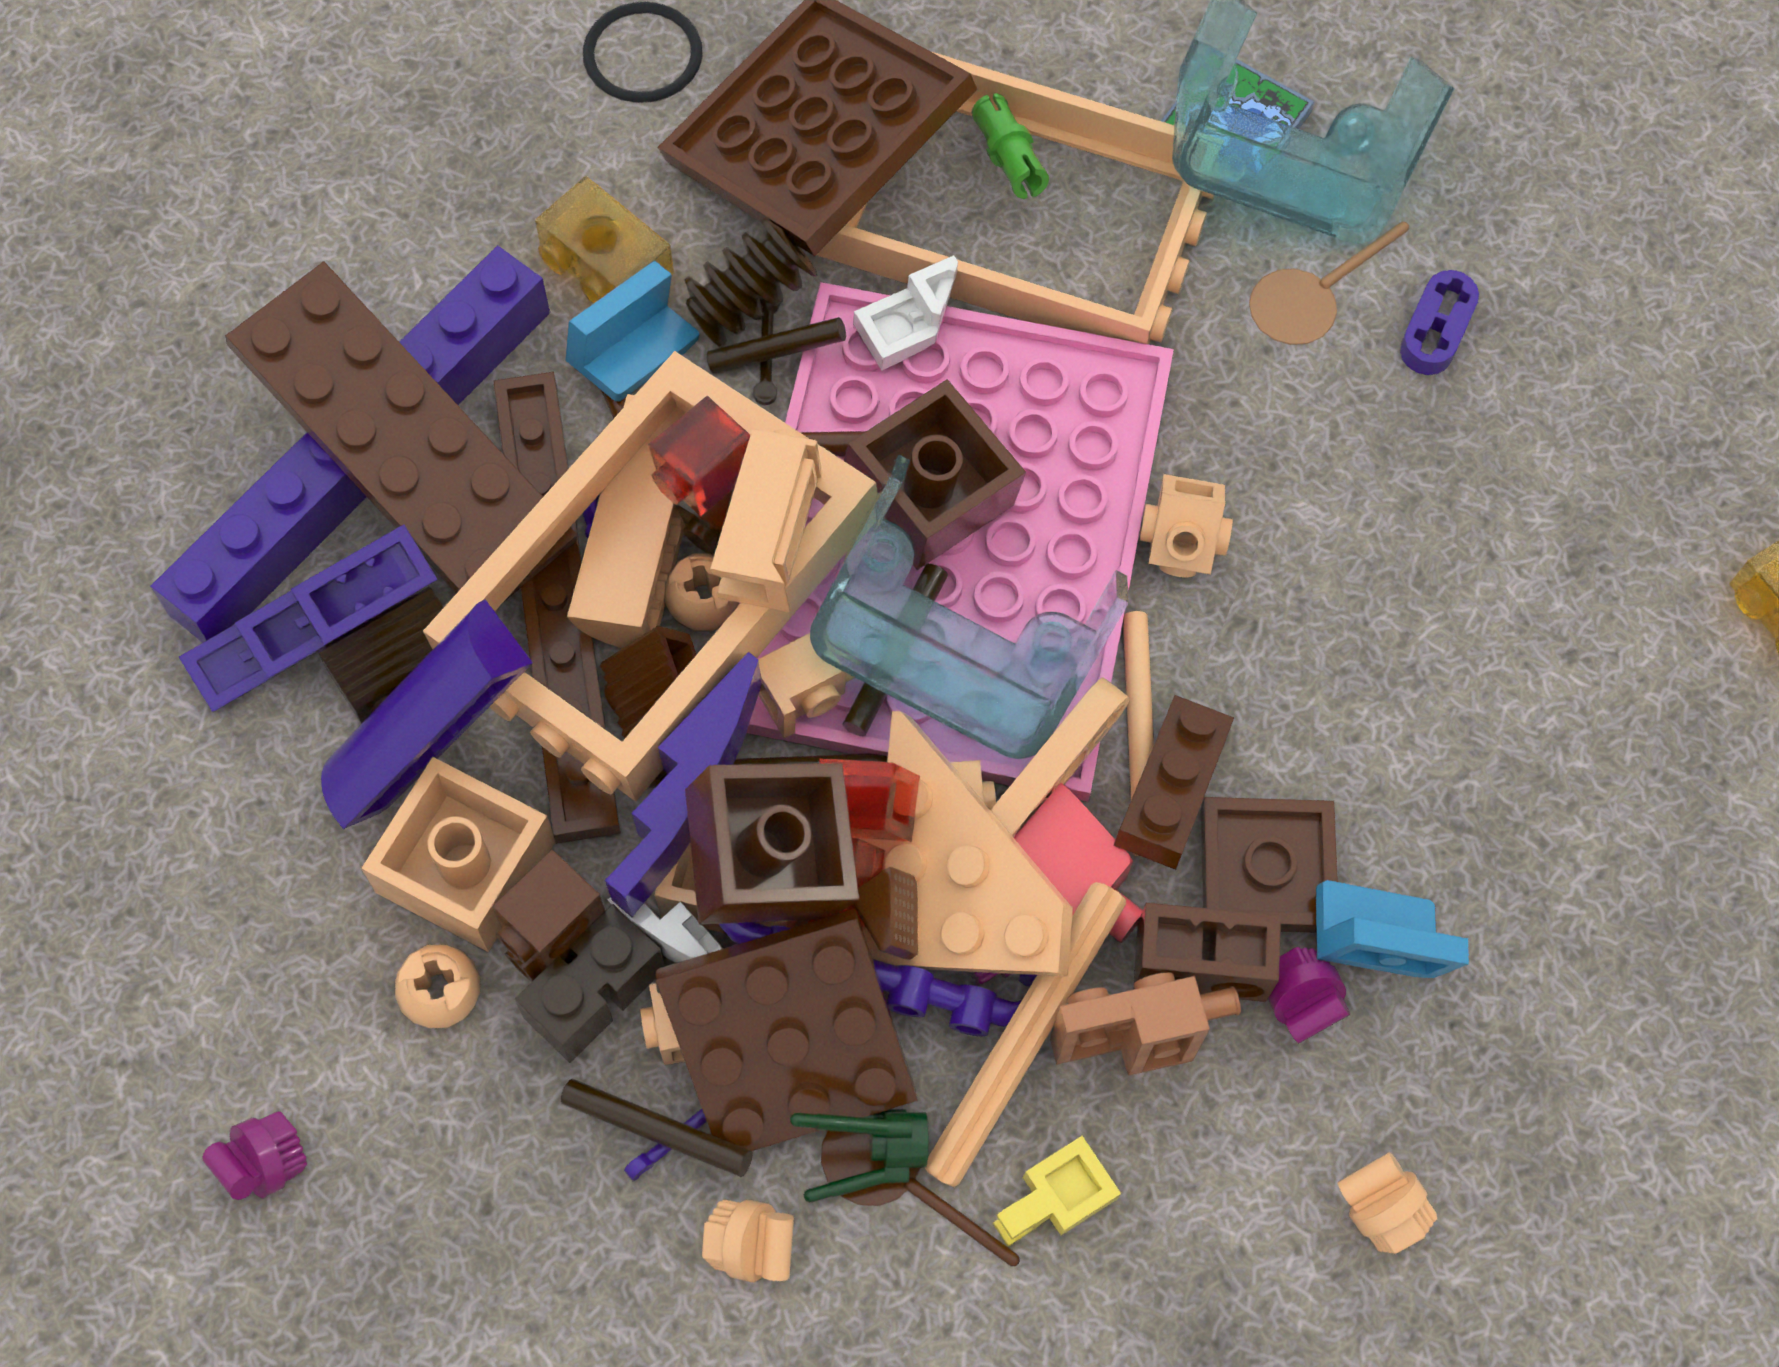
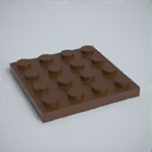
M804 0L658 146V149L670 165L756 220L761 221L767 218L778 227H782L792 243L815 257L978 89L971 73L837 0Z

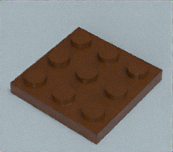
M855 908L656 969L655 981L713 1136L754 1151L820 1131L815 1128L793 1126L790 1122V1117L794 1113L829 1114L863 1118L918 1101L916 1088Z

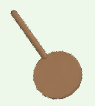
M1400 222L1322 279L1313 273L1296 268L1279 269L1263 276L1253 287L1249 300L1251 317L1258 328L1273 340L1290 345L1308 344L1322 338L1333 326L1337 314L1335 296L1329 287L1409 230L1408 223Z

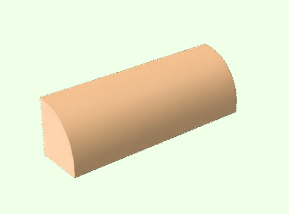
M627 394L624 407L635 395ZM678 407L675 408L600 493L567 615L571 623L582 632L599 641L619 648H624L661 624L665 608V582L669 573L676 565L683 537L682 530L685 527V523L674 501L699 472L709 435L705 425Z

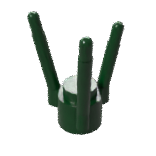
M889 1109L863 1118L794 1113L790 1117V1122L795 1127L870 1134L871 1161H884L883 1168L807 1189L804 1192V1199L807 1202L836 1197L883 1183H909V1168L927 1167L929 1137L926 1112H907L906 1109Z

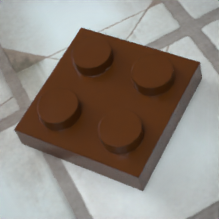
M1204 797L1201 804L1203 908L1281 915L1280 932L1317 933L1316 886L1326 880L1338 882L1334 801Z

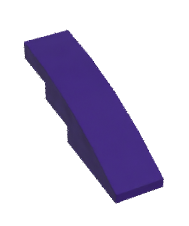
M403 524L291 588V591L182 654L179 656V659L211 711L215 712L313 655L322 647L394 607L438 579Z
M750 652L732 668L658 746L663 770L668 775L632 812L637 833L643 840L605 880L612 901L630 917L636 914L673 869L690 843L685 789L709 765H733L742 747L762 686L759 660Z

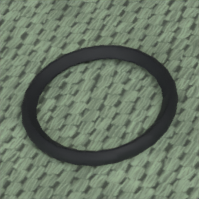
M632 2L608 11L592 25L583 45V63L587 74L595 85L608 95L635 103L662 100L681 91L693 80L699 70L703 56L702 42L692 22L678 10L653 2ZM650 13L668 18L681 27L687 35L691 46L690 60L683 74L673 83L663 88L644 92L625 90L612 84L599 71L595 62V46L603 30L612 22L632 14Z

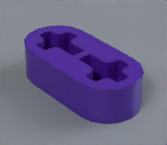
M1446 270L1433 275L1428 281L1401 342V357L1408 368L1416 373L1433 375L1446 370L1450 365L1478 303L1479 291L1471 277L1463 272ZM1447 290L1458 294L1457 302L1453 305L1449 316L1438 312ZM1430 329L1441 333L1432 355L1420 351Z

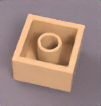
M432 757L361 869L375 893L489 952L497 939L496 933L502 929L492 906L551 851L556 841L547 815Z

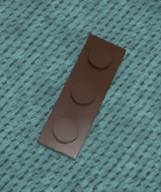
M1174 695L1117 834L1114 846L1176 870L1234 717Z

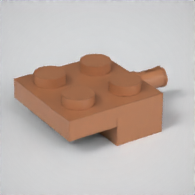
M1173 973L1154 974L1136 981L1133 984L1134 990L1108 995L1106 988L1099 987L1083 990L1067 998L1068 1004L1059 1007L1050 1042L1056 1065L1121 1050L1127 1074L1130 1076L1192 1062L1210 1030L1208 1021L1231 1015H1240V1001L1234 986L1200 994L1195 976L1175 980Z

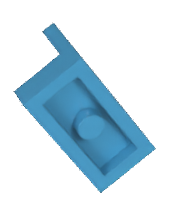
M655 260L569 321L565 361L617 402L627 397V394H631L646 383L674 351L683 355L699 339V331L667 306L672 274Z
M1326 880L1316 886L1317 960L1420 978H1436L1469 965L1468 938L1436 932L1435 905L1431 900Z

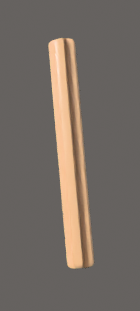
M1098 882L1090 886L1072 916L1068 976H1036L930 1153L925 1169L930 1175L946 1185L956 1187L962 1181L1053 1028L1059 1007L1068 1003L1067 998L1074 993L1124 909L1126 899L1113 888Z

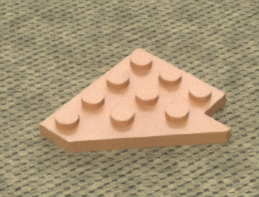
M892 711L887 766H843L857 887H861L888 867H894L914 875L917 882L918 955L908 960L880 951L857 912L872 959L895 966L908 965L925 970L1068 976L1073 907L913 718L901 711ZM851 904L841 912L854 909L855 907Z

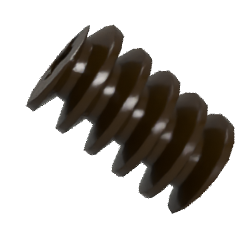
M767 218L760 221L766 237L763 242L758 241L748 233H744L741 236L747 252L746 255L741 257L728 247L722 250L728 267L725 271H721L708 261L703 265L709 282L705 286L690 276L684 279L690 296L686 299L687 308L702 331L718 347L726 345L727 339L723 327L734 334H741L745 331L742 312L754 320H759L764 316L761 298L772 305H779L783 302V294L779 283H782L792 291L801 289L803 283L798 268L811 276H818L817 271L803 250L789 240L788 234L782 227H778Z

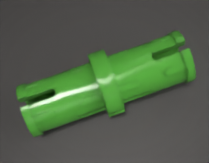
M993 94V101L998 111L995 110L989 96H983L973 106L972 118L987 140L988 148L986 151L990 160L995 166L1003 169L1014 194L1018 198L1027 199V191L1022 181L1025 182L1032 198L1036 197L1047 187L1049 175L1032 150L1033 146L1031 143H1034L1033 137L1024 125L1017 123L1003 95Z

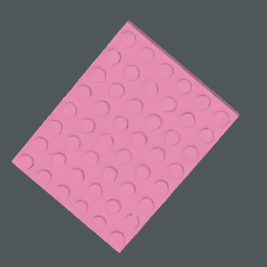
M820 282L810 324L840 317L846 329V340L803 351L785 420L786 424L798 432L868 431L948 379L1022 466L1026 474L1014 506L928 563L944 569L948 577L866 736H858L844 728L843 722L925 567L923 566L916 570L875 519L757 657L759 659L822 627L832 646L841 643L846 648L855 665L857 677L846 682L845 694L841 695V700L832 709L817 717L809 718L804 714L796 718L795 733L786 738H783L758 695L746 733L848 754L870 753L888 756L892 711H901L913 718L949 762L980 760L982 781H994L997 784L1010 786L1087 691L1102 677L1110 683L1112 681L1174 349L947 306L936 342L933 345L881 371L853 325L854 311L890 295ZM837 456L844 461L845 456ZM814 497L805 527L824 506L823 503ZM1100 742L1065 784L1079 800L1087 802L1089 800Z

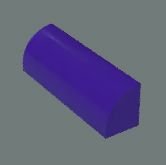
M486 599L477 603L324 764L321 774L323 796L330 812L342 829L378 815L390 807L421 776L431 758L438 759L533 664Z

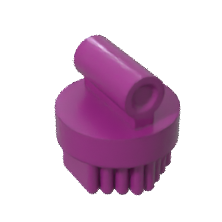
M1295 947L1280 956L1279 981L1268 1000L1277 1020L1287 1026L1290 1034L1298 1044L1350 1015L1349 1009L1344 1002L1346 988L1338 970L1328 961L1317 960V950Z
M280 1111L260 1120L252 1117L232 1126L230 1129V1142L226 1144L224 1142L213 1143L204 1151L202 1156L205 1165L235 1200L244 1199L252 1192L260 1198L271 1195L283 1189L286 1181L303 1172L307 1166L306 1155L303 1153L300 1138L296 1135L297 1130Z

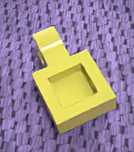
M1080 1136L1025 1172L1023 1179L1032 1193L998 1213V1219L993 1222V1225L1008 1247L1035 1230L1048 1219L1051 1220L1062 1236L1116 1201L1121 1192L1084 1137Z

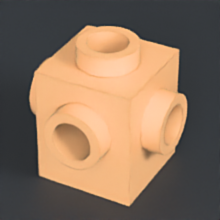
M1163 475L1158 505H1145L1139 541L1150 542L1148 564L1159 565L1161 571L1177 577H1193L1196 575V572L1211 575L1215 554L1226 556L1232 531L1233 519L1223 517L1225 485Z

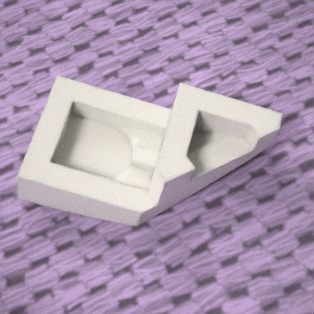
M955 256L910 274L906 289L854 311L853 325L881 371L921 352L936 342L957 273L958 261Z
M611 897L608 899L611 904H614L661 949L663 956L675 963L723 949L681 902L661 918L645 901L636 914L630 917L612 901Z

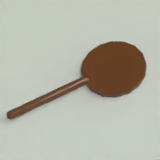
M827 1131L822 1142L821 1165L827 1182L884 1167V1161H871L870 1134ZM909 1168V1183H883L840 1195L858 1205L881 1206L899 1199L908 1190L1008 1265L1017 1266L1020 1262L1018 1254L918 1182L916 1177L921 1168Z

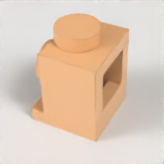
M822 627L758 659L762 683L759 697L783 738L795 733L796 718L804 714L809 718L817 717L836 706L841 700V695L845 694L846 682L857 677L855 665L846 648L841 643L832 646Z

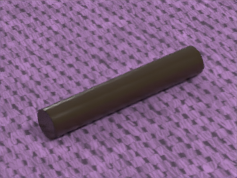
M837 317L709 350L707 352V363L710 371L713 374L845 341L846 329L842 319Z

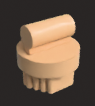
M1391 1152L1338 1182L1342 1195L1352 1206L1349 1212L1350 1218L1361 1234L1370 1238L1379 1252L1383 1251L1394 1254L1401 1252L1425 1238V1234L1429 1232V1228L1437 1220V1213L1426 1199L1427 1191L1413 1172H1403L1400 1164Z
M725 1199L719 1201L717 1208L713 1209V1214L709 1216L708 1221L704 1224L702 1258L713 1266L715 1270L724 1271L729 1277L747 1282H757L761 1278L771 1281L788 1280L790 1277L794 1216L786 1213H776L772 1205L753 1200H744L741 1203Z

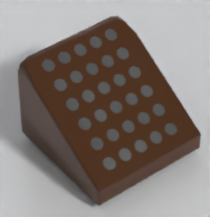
M888 867L858 888L859 899L853 903V906L880 951L911 960L918 955L917 882L914 875L894 867Z

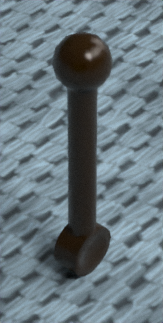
M761 298L764 308V316L761 323V337L773 334L774 314L778 311L780 304L772 305ZM772 360L760 362V382L756 384L753 390L754 399L761 405H770L777 399V388L772 383Z

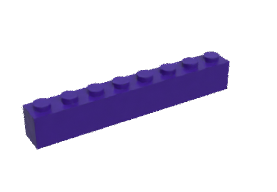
M497 245L399 342L454 402L459 405L550 314L543 278ZM306 432L150 587L167 614L203 643L251 614L367 496Z

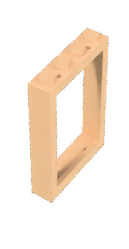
M934 53L971 73L978 90L957 112L972 116L973 106L985 95L989 96L995 110L998 111L993 101V94L997 93L1003 95L1006 99L1008 107L1017 123L1024 125L1032 135L1183 181L1134 315L957 260L958 268L950 298L1023 321L1148 345L1150 340L1161 343L1172 313V308L1163 305L1168 291L1176 294L1180 293L1190 262L1189 259L1181 257L1185 244L1197 246L1207 216V212L1198 210L1202 197L1214 199L1222 176L1224 165L1214 163L1220 139ZM867 203L817 254V256L908 284V276L949 258L858 229V223Z
M674 351L423 630L429 644L434 649L464 616L484 599L496 611L676 407L744 452H746L752 429L774 432L778 429L798 431ZM818 445L822 475L821 478H817L813 497L823 503L824 506L804 528L788 586H785L790 612L740 603L623 742L525 672L489 708L507 721H511L516 715L533 727L530 731L532 737L551 754L561 758L565 752H568L584 764L581 768L583 774L604 792L612 795L618 788L631 799L637 801L663 770L658 746L748 652L756 658L763 652L880 513L876 482Z

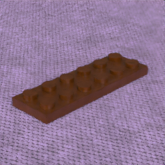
M325 261L225 335L226 344L391 524L395 528L403 524L406 526L427 563L456 594L543 498ZM571 527L507 599L576 542L578 534Z

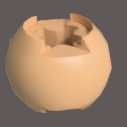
M693 553L679 560L665 582L664 602L670 614L678 623L693 631H715L719 629L739 606V602L718 598L717 590L721 576L712 575L710 569L714 553ZM700 585H707L709 592L712 593V597L700 599L695 588Z
M426 945L411 953L397 972L395 980V998L401 1012L413 1023L427 1028H449L464 1020L474 1008L480 994V975L473 960L461 950L448 945ZM443 974L447 983H449L444 986V996L432 999L427 991L432 985L431 977Z

